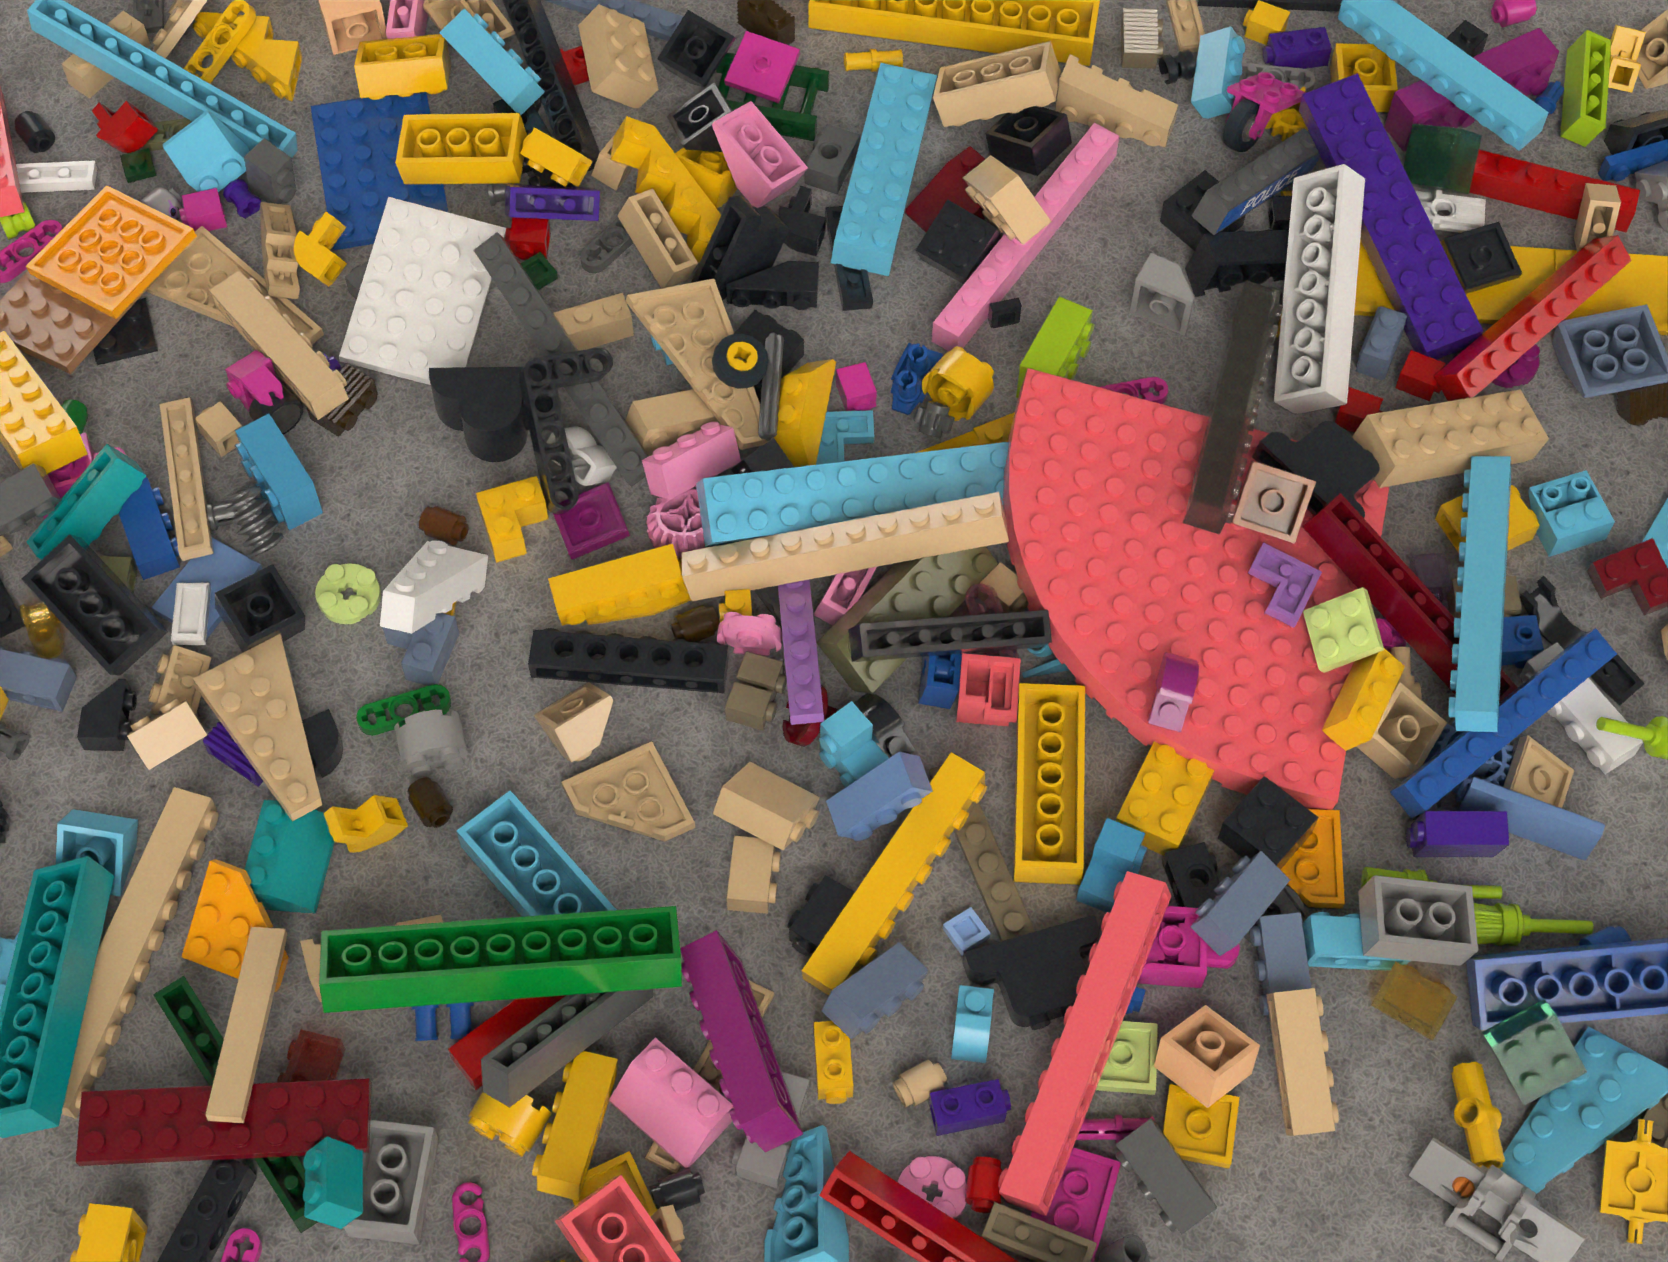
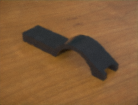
M1542 576L1537 581L1539 587L1532 593L1526 590L1520 595V599L1528 615H1536L1540 635L1551 645L1558 643L1565 650L1587 632L1573 625L1563 614L1556 600V588L1545 576ZM1618 654L1590 676L1619 706L1645 684Z

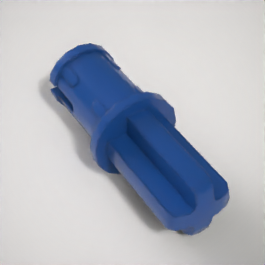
M1550 82L1543 94L1537 96L1534 100L1536 104L1549 112L1548 115L1554 113L1557 108L1556 103L1564 93V87L1561 85V82Z

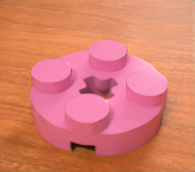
M728 612L724 614V620L719 623L717 642L721 645L728 644L734 647L733 653L745 655V652L748 651L762 656H769L770 649L776 648V652L781 649L783 636L781 628L775 624V617L771 615L760 614L754 617L743 616L737 612Z
M936 1156L917 1157L902 1171L898 1179V1183L924 1200L927 1199V1194L922 1192L923 1187L929 1188L931 1184L938 1185L937 1189L943 1193L942 1196L935 1197L933 1202L926 1201L955 1220L961 1216L966 1207L965 1194L967 1184L965 1174L947 1159Z

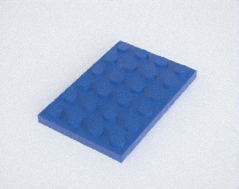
M427 92L414 93L408 97L389 95L378 100H372L368 97L311 106L326 209L329 214L346 226V229L334 244L333 250L374 244L388 197L448 212L443 184H404L395 163L403 116L431 114Z

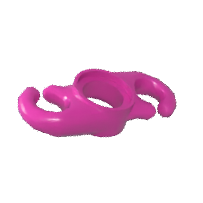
M462 1183L452 1195L453 1226L459 1242L458 1253L464 1255L468 1249L477 1248L481 1256L476 1262H487L490 1257L488 1225L483 1213L484 1201L482 1198H477L471 1205H465L461 1201V1196L464 1192L471 1191L479 1196L482 1194V1188L476 1183ZM469 1217H475L481 1222L480 1230L471 1236L463 1234L461 1232L462 1222ZM464 1257L459 1260V1262H469Z

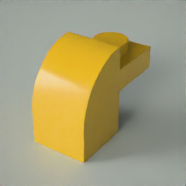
M1615 24L1611 37L1608 88L1633 92L1641 64L1637 62V58L1646 32Z
M325 212L314 223L309 236L299 230L294 241V255L298 264L305 271L329 287L347 265L345 261L330 251L346 229V226L334 216Z
M373 795L357 809L332 806L323 813L334 842L345 843L351 853L362 852L392 840L408 827L397 798Z

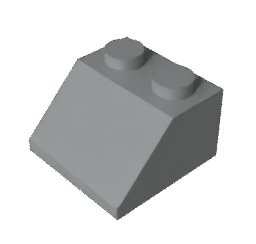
M1150 253L1136 278L1130 313L1185 336L1189 326L1194 296L1179 264L1172 262L1166 257Z

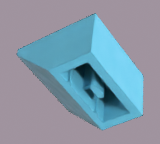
M1587 470L1529 487L1530 507L1536 514L1540 524L1536 534L1549 557L1605 540L1615 523Z

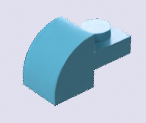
M959 985L951 1059L986 1063L994 989Z

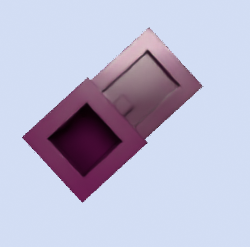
M1167 652L1164 653L1155 683L1157 691L1148 717V724L1181 732L1189 704H1192L1199 673L1197 660Z

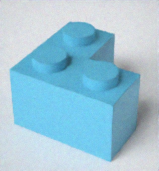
M852 701L820 724L819 741L821 752L819 756L829 769L833 767L837 769L841 774L840 780L845 788L889 759L872 740L873 724Z

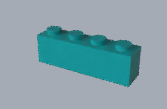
M106 444L63 496L62 501L55 506V510L49 513L26 541L35 556L41 560L69 534L81 537L90 545L92 541L101 535L102 529L110 519L120 512L122 505L129 496L139 489L146 474L136 461Z

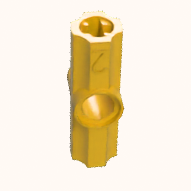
M1475 1061L1460 1063L1453 1067V1072L1451 1073L1458 1100L1454 1110V1119L1460 1127L1464 1128L1472 1163L1478 1167L1484 1165L1488 1169L1491 1165H1494L1499 1169L1504 1167L1503 1162H1505L1498 1133L1502 1122L1500 1110L1491 1103L1482 1064Z

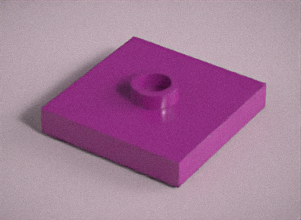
M609 482L578 494L577 504L567 513L562 515L553 513L571 560L630 536ZM568 499L561 501L558 504L562 506H567Z

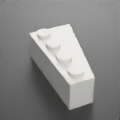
M427 541L383 590L380 626L412 634L435 620L436 613H447L452 610V604L457 600L463 603L470 599L472 591L480 593L485 587L488 555L451 547L442 541Z

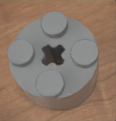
M442 710L424 711L406 717V724L400 727L399 723L394 726L401 766L403 769L411 771L412 777L417 778L430 775L432 773L431 768L444 766L445 770L458 769L464 766L463 759L467 756L468 752L458 712L451 710L452 716H443Z

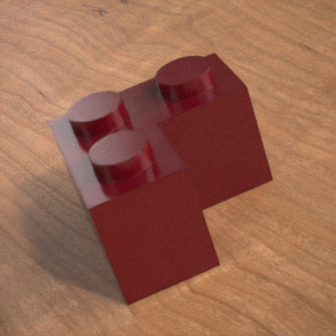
M1653 538L1594 561L1587 570L1601 599L1630 588L1644 615L1668 607V568Z

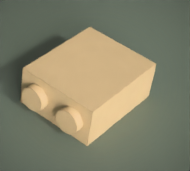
M749 762L722 786L713 814L784 850L792 841L798 842L805 828L811 829L819 815V811L815 809L820 797Z

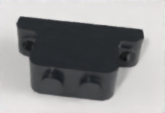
M742 195L729 197L691 283L715 279L722 301L725 300L727 297L726 284L773 266L789 233V228L770 207L756 208L751 206Z
M1333 421L1320 423L1298 442L1290 440L1283 433L1271 432L1259 442L1252 456L1258 463L1316 481L1307 507L1313 515L1341 493L1364 518L1365 511L1356 500L1369 489L1380 470L1379 463L1373 454L1356 442L1346 429L1341 428Z
M1095 915L1087 916L965 951L962 964L971 982L980 986L994 983L999 985L1009 1016L1015 1025L1019 1027L1030 1026L1032 1030L1042 1029L1051 1023L1050 1020L1059 1017L1064 1018L1068 1007L1074 1005L1078 995L1076 993L1078 980L1082 974L1086 975L1087 972L1082 958L1089 956L1093 944L1097 943L1100 932Z

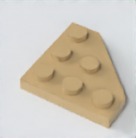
M175 0L168 11L171 15L163 29L159 30L152 43L155 44L154 52L166 59L207 0Z
M652 741L562 781V787L577 815L661 841H668L695 828V822Z

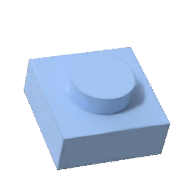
M972 907L943 924V931L961 956L964 955L965 951L972 950L990 939L991 933Z

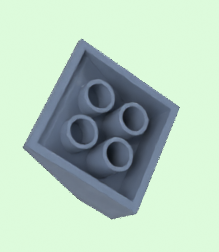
M1647 304L1563 320L1555 328L1552 345L1558 361L1583 398L1668 382V355Z

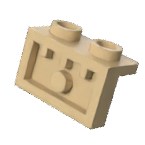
M173 645L167 655L162 654L156 669L157 673H161L159 683L154 682L148 697V701L153 703L150 713L157 715L160 711L159 708L177 698L180 703L187 699L196 714L201 694L195 687L193 678L208 671L212 657Z

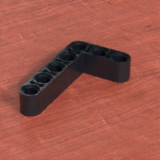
M592 348L533 358L519 372V385L547 509L556 515L567 513L577 504L579 499L556 388L601 380L613 366L611 354L603 348ZM591 358L598 359L603 365V370H593L589 360ZM559 364H568L572 369V376H564L559 370ZM535 368L539 370L542 375V381H533L528 375V369ZM536 399H542L547 402L549 406L547 413H542L536 409ZM542 430H550L555 436V443H546L541 436ZM550 460L557 461L561 465L562 473L560 475L550 472L548 468ZM556 491H562L567 495V506L559 505L556 502Z

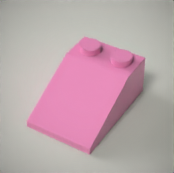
M752 101L719 118L712 124L736 187L751 205L756 208L765 205L788 191L808 169Z

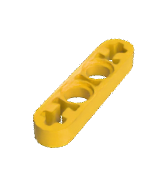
M244 0L232 1L183 69L211 84L256 20L255 9ZM240 11L245 13L242 18L238 16ZM230 23H233L237 27L235 29L230 26ZM229 31V40L225 44H219L220 35L223 32ZM208 55H213L212 64L207 68H203V59ZM197 70L203 74L201 77L195 73Z

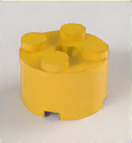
M956 346L951 351L946 352L922 380V390L924 395L927 392L929 393L933 402L950 407L948 415L955 417L954 421H959L961 418L968 420L992 394L994 389L992 379L994 370L988 363L980 362L962 347Z
M482 1092L468 1115L470 1118L468 1123L475 1127L474 1130L489 1140L493 1141L495 1135L499 1136L498 1140L505 1144L504 1147L523 1157L526 1151H531L552 1113L543 1105L540 1110L533 1107L534 1099L528 1095H525L509 1108Z

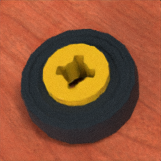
M731 334L723 338L715 347L712 357L713 370L719 380L737 389L750 388L758 384L765 376L769 362L767 351L761 342L745 334ZM738 357H741L746 361L743 362L742 360L738 359Z

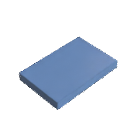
M213 537L214 554L190 559L151 607L155 614L173 623L177 583H210L211 596L206 640L222 621V618L215 609V592L263 569L261 564Z

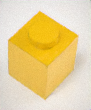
M1258 0L1254 10L1249 9L1244 18L1243 26L1247 27L1245 37L1267 45L1269 34L1286 31L1290 11Z

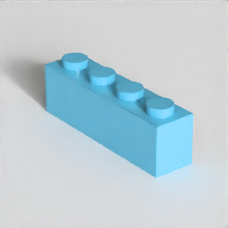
M464 8L439 33L516 113L522 115L545 92L537 84L541 78L529 66L524 70L520 66L523 60L512 48L507 52L503 48L506 44L505 41L495 31L489 34L485 30L489 25L477 13L472 17Z

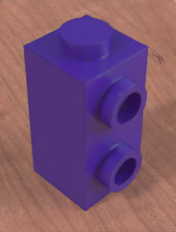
M1318 27L1269 34L1267 46L1263 47V60L1265 64L1269 63L1272 66L1302 69L1328 66L1332 47L1326 28Z
M999 1079L931 1092L928 1102L936 1136L1004 1123L1007 1111L1011 1110L1009 1093L1007 1089L1001 1090Z

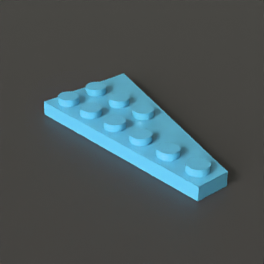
M1588 1026L1503 1153L1505 1162H1503L1504 1167L1499 1169L1536 1194L1539 1193L1549 1181L1561 1172L1563 1174L1567 1172L1584 1155L1591 1154L1606 1143V1140H1610L1630 1125L1632 1120L1647 1108L1650 1110L1658 1104L1660 1099L1668 1093V1069Z

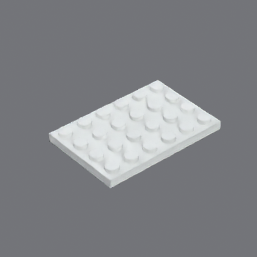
M388 197L340 351L339 361L431 385L429 368L467 367L492 282L491 276L475 254L474 249L497 232L504 238L506 228Z

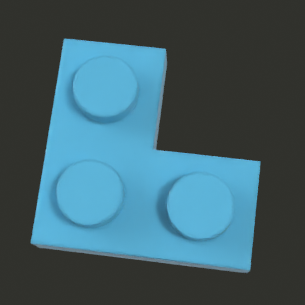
M873 410L826 412L816 465L845 461L844 444L874 443Z

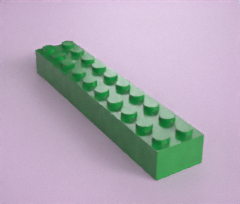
M676 906L321 931L319 987L323 1012L682 987Z

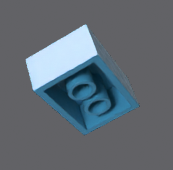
M270 414L235 430L239 443L235 444V447L242 459L241 464L248 477L255 479V486L261 487L260 496L269 501L271 505L269 508L273 512V516L278 524L284 521L287 528L291 530L323 513L312 479Z

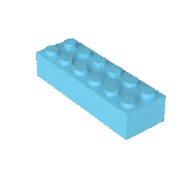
M508 791L456 831L461 848L522 917L617 910L511 791Z

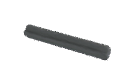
M770 333L765 341L769 362L766 374L762 379L758 435L761 439H766L767 441H770L777 435L784 338L776 333Z

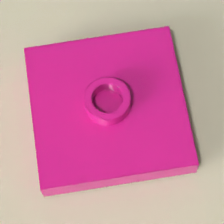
M746 31L724 80L725 85L779 103L800 56V49Z

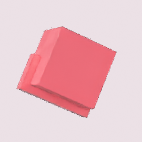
M962 653L956 722L1009 726V722L1016 723L1021 658Z

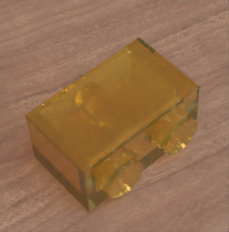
M1395 961L1371 1006L1433 1041L1458 996L1452 994L1447 986L1439 982H1431L1420 976V973L1412 966L1401 965Z

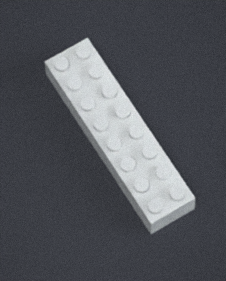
M1345 164L1295 177L1293 180L1274 402L1292 413L1300 414L1347 404L1365 178Z

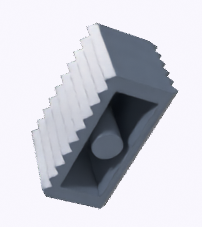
M1382 306L1377 308L1359 353L1356 372L1379 380L1385 379L1403 334L1407 319L1404 313Z

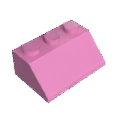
M656 1037L631 1062L609 1098V1102L684 1169L690 1168L733 1122L729 1110L734 1108L733 1104Z

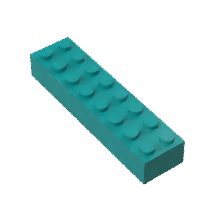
M89 856L36 869L33 872L0 1008L1 1138L54 1128L60 1124L114 880L112 873Z

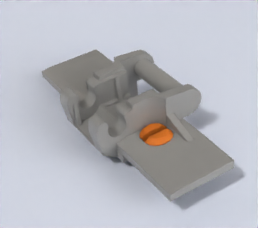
M1434 1137L1409 1174V1177L1454 1206L1453 1211L1444 1223L1445 1226L1450 1229L1452 1226L1496 1254L1494 1258L1500 1262L1513 1245L1538 1262H1569L1586 1238V1236L1538 1206L1539 1201L1534 1199L1536 1193L1494 1165H1491L1489 1169L1484 1165L1478 1167ZM1478 1209H1481L1502 1224L1498 1234L1505 1240L1504 1243L1462 1216L1461 1213L1473 1216ZM1521 1219L1533 1221L1538 1231L1535 1233L1524 1231L1520 1227L1519 1221Z

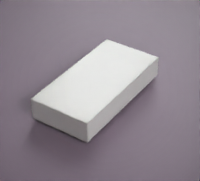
M177 583L171 633L173 645H206L211 596L210 583Z

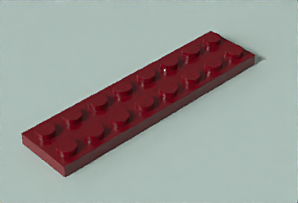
M370 1078L253 1084L244 1123L207 1120L206 1111L212 1086L81 1092L76 1163L79 1166L305 1156L309 1149L326 1137L353 1145L355 1149L361 1150L363 1153H369L372 1092Z

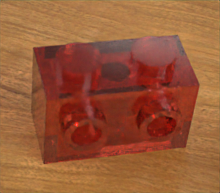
M301 1029L297 1040L293 1039L289 1046L287 1059L290 1061L286 1072L280 1073L277 1083L335 1080L346 1050L342 1040Z

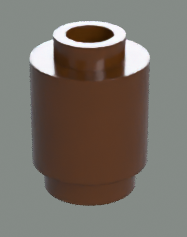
M439 506L426 507L419 520V529L424 531L426 536L455 546L458 541H464L469 530L465 516Z

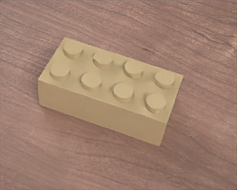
M1051 41L941 67L933 99L943 126H962L969 121L978 119L988 120L999 114L1008 112L1018 113L1025 108L1033 106L1044 107L1051 102H1055L1061 71Z

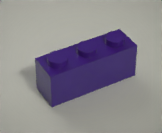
M506 184L505 215L508 217L599 221L600 191L595 188Z

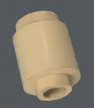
M928 1059L899 1074V1079L892 1083L904 1107H908L911 1104L917 1106L929 1099L931 1092L945 1090L943 1083L947 1082V1077L938 1062L933 1065Z

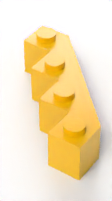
M626 116L613 137L610 160L638 169L635 193L640 194L651 189L655 191L678 231L687 234L686 244L697 262L700 263L721 217L720 212L656 127Z

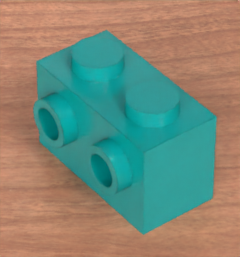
M326 1137L305 1154L303 1162L305 1168V1188L303 1191V1200L305 1201L304 1217L342 1229L363 1214V1151L355 1149L353 1145Z

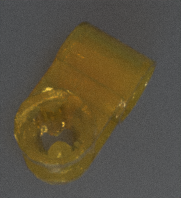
M43 602L30 606L26 604L20 605L28 637L38 656L48 660L58 657L65 648L60 627L61 621Z

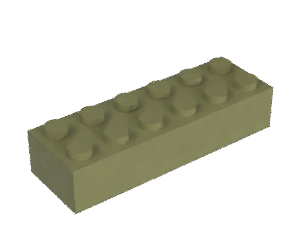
M986 546L896 563L816 643L852 690L874 693L907 658L852 662L848 629L862 623L948 617L980 585V582L998 563Z

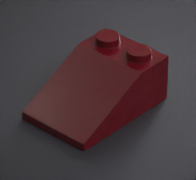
M971 146L948 161L905 209V214L923 231L927 232L948 199L984 220L985 217L982 214L984 209L978 202L975 203L965 191L968 185L963 177L982 163L985 158Z

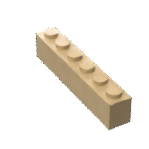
M238 270L209 290L217 309L254 350L261 352L266 358L272 360L275 373L318 420L349 399L344 388L347 382L337 369L332 371L329 368L330 364L321 351L315 353L311 349L313 346L303 332L298 334L291 319L286 314L281 316L277 312L279 309L269 295L264 297L261 294L260 286L252 277L247 279Z

